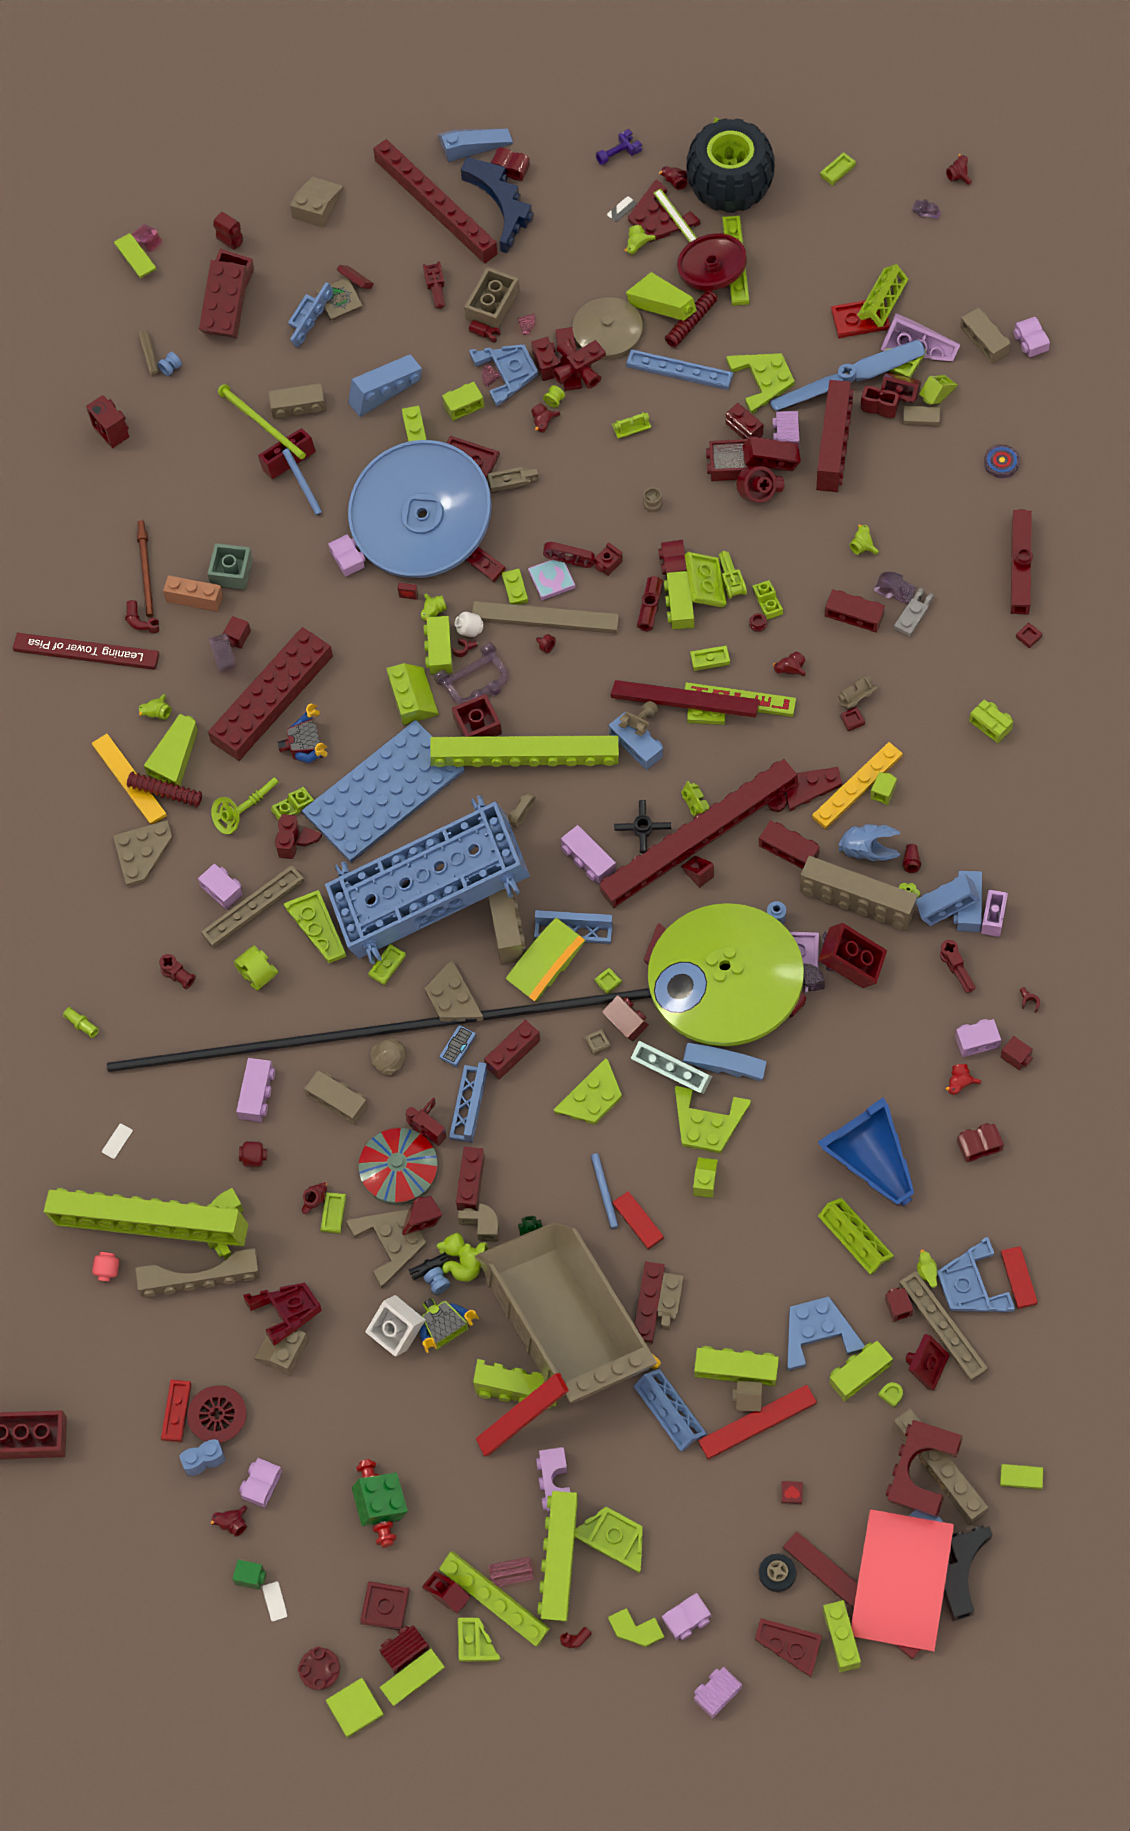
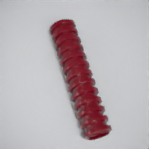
M708 290L695 302L696 311L684 321L679 320L675 327L665 336V341L668 345L676 348L685 336L691 332L701 318L717 302L718 299L715 293Z
M133 771L127 779L128 788H138L139 791L144 790L145 793H155V796L161 795L162 798L164 796L167 799L172 798V801L178 800L179 803L182 801L183 804L189 803V806L194 805L196 808L201 803L202 792H196L195 789L191 791L190 788L185 789L184 786H174V783L168 784L167 781H157V778L151 779L150 776L147 778L146 775L140 776V773L135 774Z

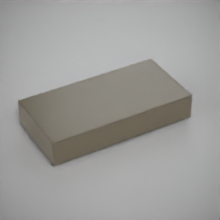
M904 406L903 424L939 426L940 407Z

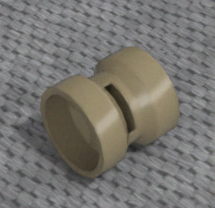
M654 487L646 489L643 495L644 508L649 512H657L662 506L661 491Z

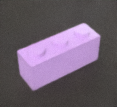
M579 825L561 838V850L567 856L570 855L576 866L586 871V875L591 881L595 880L600 884L603 878L611 876L616 871V862Z
M248 1058L236 1111L239 1119L262 1122L263 1116L267 1115L268 1105L266 1101L267 1098H270L272 1091L270 1082L275 1078V1068H273L271 1061Z

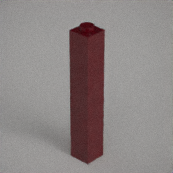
M1013 510L1010 614L1029 615L1031 563L1026 566L1016 563L1014 556L1020 548H1028L1031 551L1032 510Z

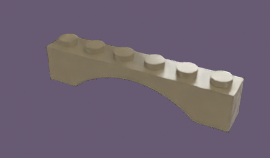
M255 1248L235 1251L220 1265L198 1273H176L163 1269L156 1264L136 1267L138 1291L141 1297L144 1296L146 1298L154 1297L160 1293L174 1294L179 1290L193 1291L197 1287L203 1286L205 1288H212L216 1284L222 1283L231 1285L241 1280L249 1282L260 1277L258 1255Z

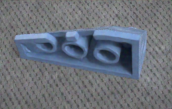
M460 129L438 134L448 162L513 144L508 129Z

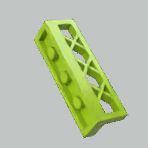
M897 264L886 267L881 272L858 313L861 320L871 317L878 327L883 326L908 281L907 276ZM897 275L901 279L900 284L897 282ZM891 286L893 287L894 295H891ZM884 298L887 300V307L884 306ZM877 310H880L881 318L877 316Z
M842 1197L829 1202L818 1215L870 1275L875 1273L883 1263L894 1257Z

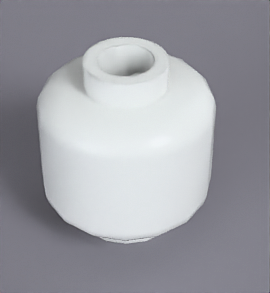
M462 612L455 619V627L460 635L475 637L481 633L483 621L477 614Z

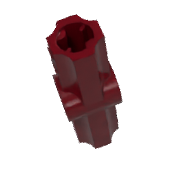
M657 576L647 578L645 592L642 596V605L637 622V628H640L642 631L653 630L663 586V580Z

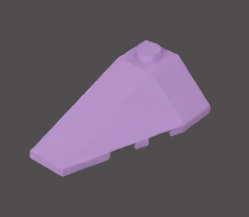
M895 313L881 350L885 351L887 348L892 349L919 340L926 350L923 358L953 361L960 344Z

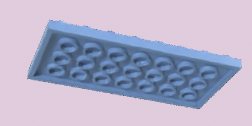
M415 720L302 810V814L352 863L464 773L465 770L463 766H431L430 737L432 736Z

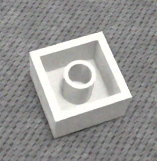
M394 1295L382 1302L365 1332L396 1357L409 1349L425 1319Z

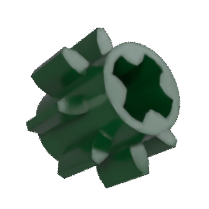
M526 1216L521 1219L522 1223L518 1224L520 1236L542 1227L541 1219L537 1220L536 1216Z

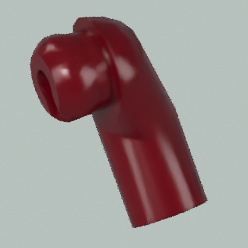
M583 1627L577 1635H570L567 1632L563 1633L560 1636V1641L566 1648H579L592 1633L589 1629Z

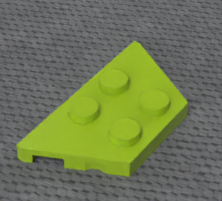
M605 1058L554 1108L555 1114H564L571 1116L572 1119L584 1120L586 1123L595 1125L622 1099V1094L608 1059Z
M605 1507L597 1515L590 1517L575 1529V1539L640 1574L643 1526Z

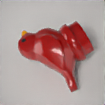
M957 1064L952 1066V1077L949 1080V1086L945 1089L951 1095H956L961 1089L970 1084H981V1080L973 1078L969 1074L970 1070L967 1064Z

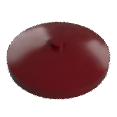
M722 233L708 234L696 238L684 247L678 257L677 267L681 279L688 286L697 290H716L732 284L742 275L747 265V254L744 245L737 238Z

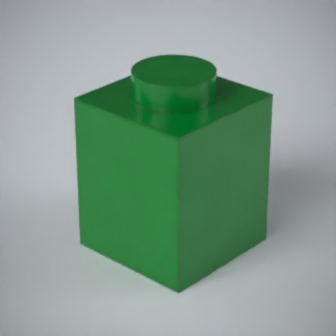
M238 1559L232 1580L235 1585L259 1590L260 1585L265 1582L266 1572H264L265 1569L262 1564Z

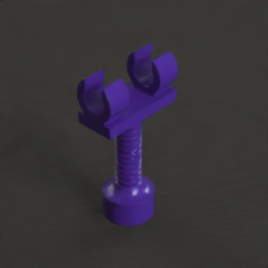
M627 129L619 134V142L621 144L606 152L604 150L598 151L595 154L596 159L600 165H604L609 161V157L624 149L632 157L634 154L642 151V144L640 141H635L631 145L629 142L633 139L631 136L633 133Z

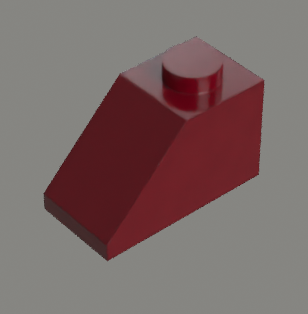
M432 1196L418 1197L412 1202L413 1205L407 1213L403 1226V1236L436 1226L442 1217V1213Z
M436 1571L422 1586L426 1592L455 1613L464 1608L470 1598L455 1581Z

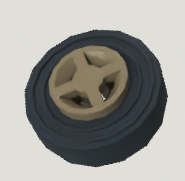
M779 1553L771 1554L760 1564L759 1578L763 1586L768 1590L783 1592L789 1589L795 1582L796 1567L793 1561L786 1555Z

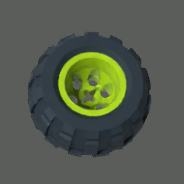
M720 119L718 122L709 123L704 126L703 130L697 133L693 139L686 163L688 181L697 198L702 203L708 204L709 208L716 211L723 210L726 213H734V211L738 210L744 211L751 208L752 204L759 203L765 196L768 188H770L774 177L775 157L768 138L759 130V127L753 123L744 122L742 119Z

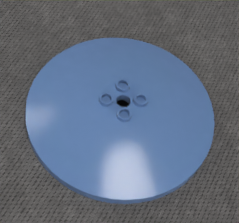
M410 441L384 451L373 459L359 475L349 500V526L358 548L376 567L399 577H431L455 568L476 550L489 526L492 510L491 493L482 470L462 450L440 441ZM421 511H427V515L424 518L418 517Z

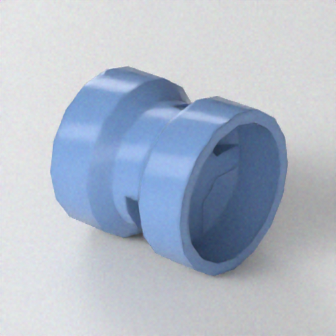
M169 352L166 358L161 359L157 365L163 374L170 376L174 369L182 366V362L175 353Z
M440 1267L430 1270L423 1277L426 1283L431 1285V1291L434 1295L443 1293L451 1286L449 1280L444 1278V1273Z

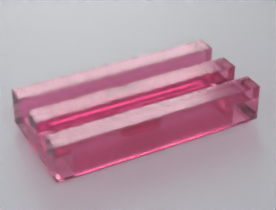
M530 1557L489 1565L491 1581L496 1586L534 1579ZM527 1564V1566L494 1572V1570ZM528 1571L526 1575L500 1580L495 1579V1577Z

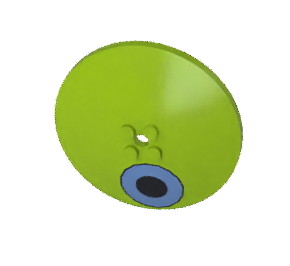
M723 903L704 906L680 917L658 939L648 966L650 994L662 1018L685 1037L715 1046H733L749 1043L774 1031L794 1010L800 998L804 982L801 952L788 929L768 913L741 904ZM722 964H729L730 968L728 970H721L720 966Z

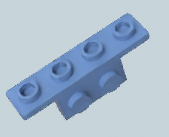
M326 282L316 299L306 294L290 318L288 324L296 329L290 338L295 347L298 348L304 342L306 334L313 328L318 315L323 312L325 304L331 299L334 290L330 283Z

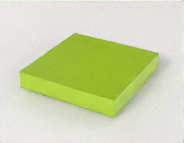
M363 1678L326 1699L328 1706L347 1738L384 1716Z

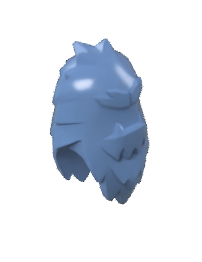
M865 824L863 827L852 826L843 834L839 841V852L844 851L850 858L887 861L900 856V853L897 850L882 846L878 843L877 838L891 837L901 833L887 825Z

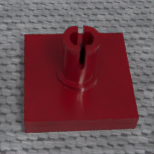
M924 1334L916 1353H907L905 1360L910 1365L908 1370L928 1390L934 1391L950 1354L931 1335Z

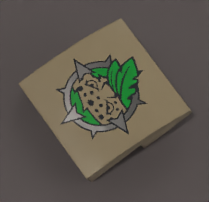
M347 277L330 284L334 290L333 295L324 306L330 321L362 308V304ZM322 288L315 290L317 295L319 294Z

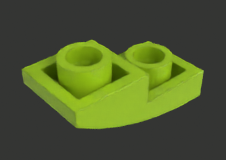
M770 580L752 586L759 606L767 620L783 615V608L776 597V591Z
M302 787L289 793L287 799L271 806V811L278 820L282 814L297 815L312 803L314 799Z

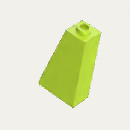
M652 272L626 292L628 302L635 308L684 321L696 311L693 297Z
M179 714L144 764L147 775L163 782L167 781L168 784L174 783V786L179 785L180 787L198 733L195 719Z

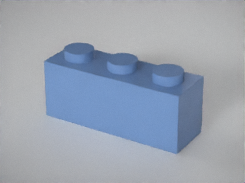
M620 715L609 724V734L611 736H618V743L646 770L663 757V745L658 740H654L648 730L643 736L635 734L637 729L627 726L624 729L618 726L622 722L620 720L622 715Z
M959 871L958 877L966 874L974 881L980 901L953 915V924H957V931L980 932L982 872Z
M965 874L947 884L941 885L930 893L924 894L917 899V906L921 919L929 926H932L980 901L974 881Z

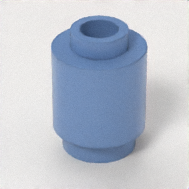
M779 901L770 903L767 907V913L784 924L786 921V906Z

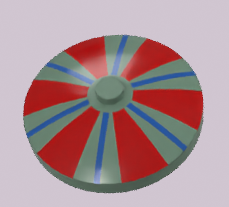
M406 1128L388 1129L375 1135L365 1145L359 1158V1175L367 1192L375 1199L391 1205L408 1204L418 1197L424 1196L433 1186L438 1173V1160L432 1144L420 1133Z

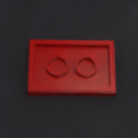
M866 300L831 306L838 338L888 330L890 327L889 318L887 317L881 327H878L871 317L861 320L858 313ZM877 310L876 314L881 318L880 310Z

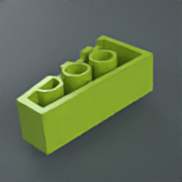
M477 1359L473 1384L475 1393L480 1398L490 1399L495 1397L503 1402L515 1400L520 1403L544 1383V1377L541 1373L531 1372V1375H529L527 1371L515 1367L514 1369L507 1370L505 1367H502L503 1364L494 1363L493 1366L484 1365L485 1360ZM556 1401L554 1404H552L551 1406L556 1407L557 1401Z

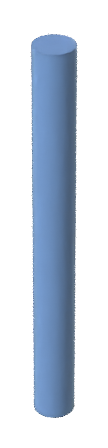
M289 448L283 450L282 452L315 515L322 513Z
M595 1153L591 1155L610 1227L615 1229L618 1228L617 1219L599 1154Z

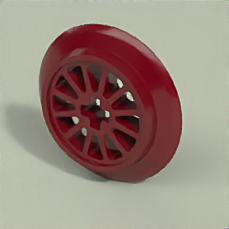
M211 1386L205 1388L192 1399L187 1413L189 1427L203 1441L218 1440L219 1443L228 1441L240 1432L245 1423V1402L239 1393L229 1387ZM218 1399L217 1406H215L213 1400ZM225 1400L226 1402L221 1406V1401ZM211 1402L212 1408L208 1407L206 1404ZM203 1408H205V1409L208 1410L209 1412H201V1411H202ZM215 1411H219L220 1414H223L219 1416V1419H215V1417L212 1416L215 1415ZM201 1416H206V1418L200 1420ZM226 1418L233 1419L232 1423L227 1421ZM222 1423H226L229 1427L224 1429ZM214 1424L213 1431H210L209 1429ZM218 1424L221 1426V1431H217Z

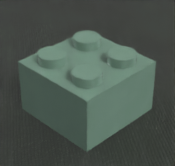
M215 543L207 574L209 582L221 587L246 590L253 562L251 548Z

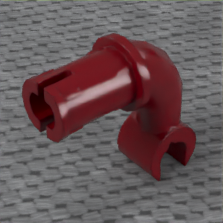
M129 600L126 602L127 615L125 620L132 628L141 631L149 630L151 633L159 632V626H153L159 625L157 618H150L148 622L139 620L137 601Z

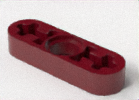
M556 542L544 544L543 555L548 559L584 568H590L594 565L595 554L592 551Z

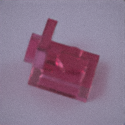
M145 224L131 234L136 241L143 243L149 252L162 243L155 228Z

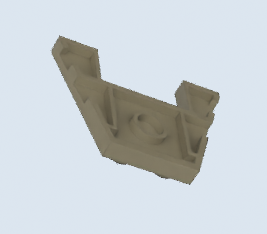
M408 1209L346 1221L354 1238L374 1229L391 1262L373 1270L381 1288L385 1287L388 1284L387 1282L393 1276H396L400 1269L426 1246L420 1231L405 1236L402 1234Z

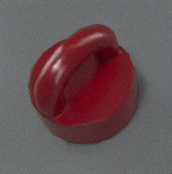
M546 634L543 638L537 637L536 642L539 643L541 651L549 653L553 650L556 639L550 634Z

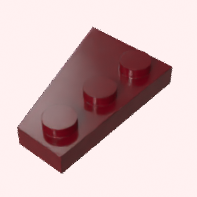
M839 767L797 773L798 783L785 792L789 812L803 803L805 805L818 796H823L842 787Z
M760 1618L755 1641L810 1678L812 1677L822 1635Z

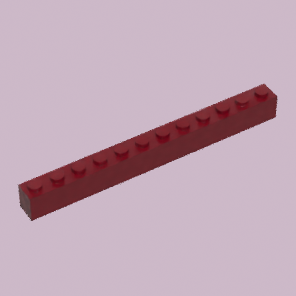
M782 759L780 762H774L768 770L758 773L752 781L743 783L737 791L727 794L724 800L712 804L709 810L703 814L696 815L693 821L683 824L679 827L678 831L665 836L662 842L652 845L648 848L647 852L634 857L631 863L621 866L617 869L616 873L603 878L599 884L600 892L614 909L798 783L797 773L785 759Z

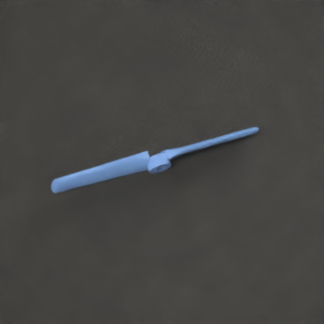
M915 340L863 358L853 365L843 364L839 367L837 374L824 377L771 400V407L774 410H780L827 393L829 380L853 382L856 379L857 382L871 379L924 355V346L919 340Z

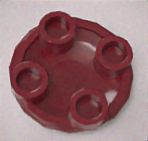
M315 1647L304 1654L298 1665L300 1679L307 1687L314 1690L329 1688L339 1677V1659L334 1652L327 1648Z

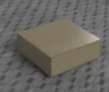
M603 1029L585 1036V1041L593 1055L611 1048Z

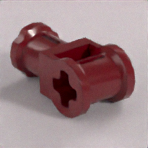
M165 954L160 958L159 964L163 976L169 977L173 981L177 980L184 989H188L194 983L196 976L183 969V965L176 961L173 955Z

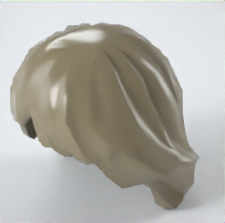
M394 1038L377 1042L370 1052L371 1063L376 1067L377 1071L379 1070L383 1075L390 1076L400 1070L404 1064L406 1057L405 1047Z

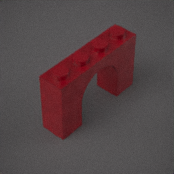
M913 1420L912 1425L908 1424L905 1436H907L906 1443L902 1444L899 1450L901 1459L899 1464L894 1466L892 1476L895 1477L893 1483L887 1487V1500L889 1503L938 1518L944 1499L943 1496L916 1486L910 1479V1465L917 1455L925 1451H935L957 1458L963 1437L960 1434Z

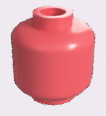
M100 1252L99 1255L94 1257L92 1273L98 1276V1280L110 1282V1278L117 1277L120 1261L115 1257L116 1254Z

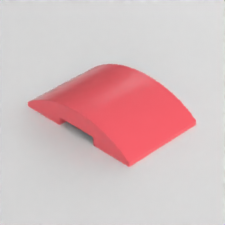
M870 1509L851 1625L854 1637L935 1651L954 1524Z

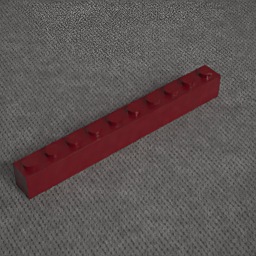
M385 139L373 148L375 161L484 264L498 255L496 241L393 144Z

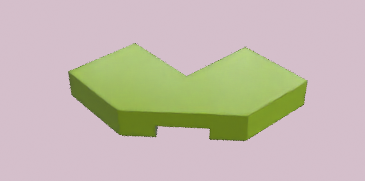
M627 1608L608 1617L619 1639L627 1640L643 1647L664 1639V1635L655 1618L636 1627Z

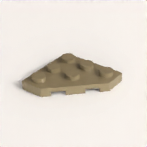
M168 820L113 835L126 886L130 887L146 882L149 873L154 866L156 867L163 856L167 845H170L173 837Z

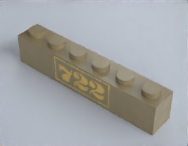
M911 1409L895 1419L893 1428L905 1443L907 1440L905 1432L908 1424L912 1425L913 1420L921 1422ZM925 1451L916 1456L970 1526L987 1514L988 1506L948 1455L935 1451Z

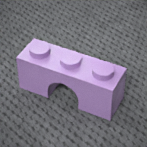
M564 1447L539 1451L540 1457L536 1458L537 1468L542 1470L543 1475L542 1478H539L540 1490H545L546 1496L542 1498L543 1511L548 1510V1516H550L551 1509L547 1508L548 1495L552 1496V1491L570 1492V1487L558 1488L553 1484V1479L558 1474L567 1473Z

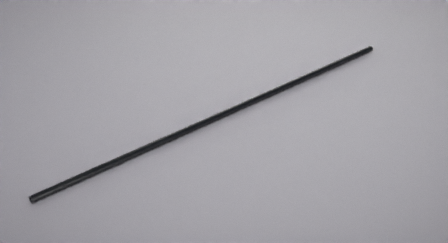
M647 988L480 1012L483 1015L482 1021L609 1004L617 995L622 998L627 997L630 1000L652 997L650 989ZM439 1017L136 1058L107 1062L108 1072L456 1025L477 1022V1019L440 1021Z

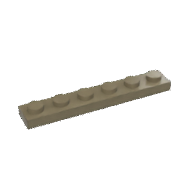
M291 865L202 930V936L214 948L303 883L304 878Z
M917 1271L899 1281V1285L906 1289L910 1300L971 1382L985 1373L988 1368Z

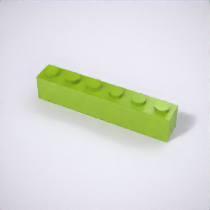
M552 1491V1496L548 1495L547 1508L551 1509L550 1517L546 1516L545 1529H549L548 1538H544L543 1550L547 1551L546 1559H542L541 1572H545L544 1580L540 1581V1593H543V1600L538 1603V1615H541L542 1620L568 1621L578 1493Z

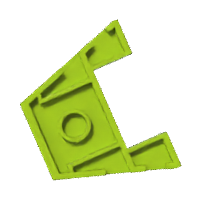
M782 353L726 356V362L731 372L750 368L761 393L745 398V403L751 414L757 412V409L761 406L767 405L775 396H780L795 385L794 378Z
M675 1086L682 1146L721 1154L733 1135V1131L742 1120L746 1110L750 1107L751 1100L733 1097L730 1115L689 1108L693 1089Z

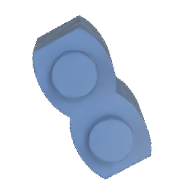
M218 1440L206 1441L199 1448L187 1449L179 1455L188 1476L198 1475L206 1468L217 1467L226 1460Z

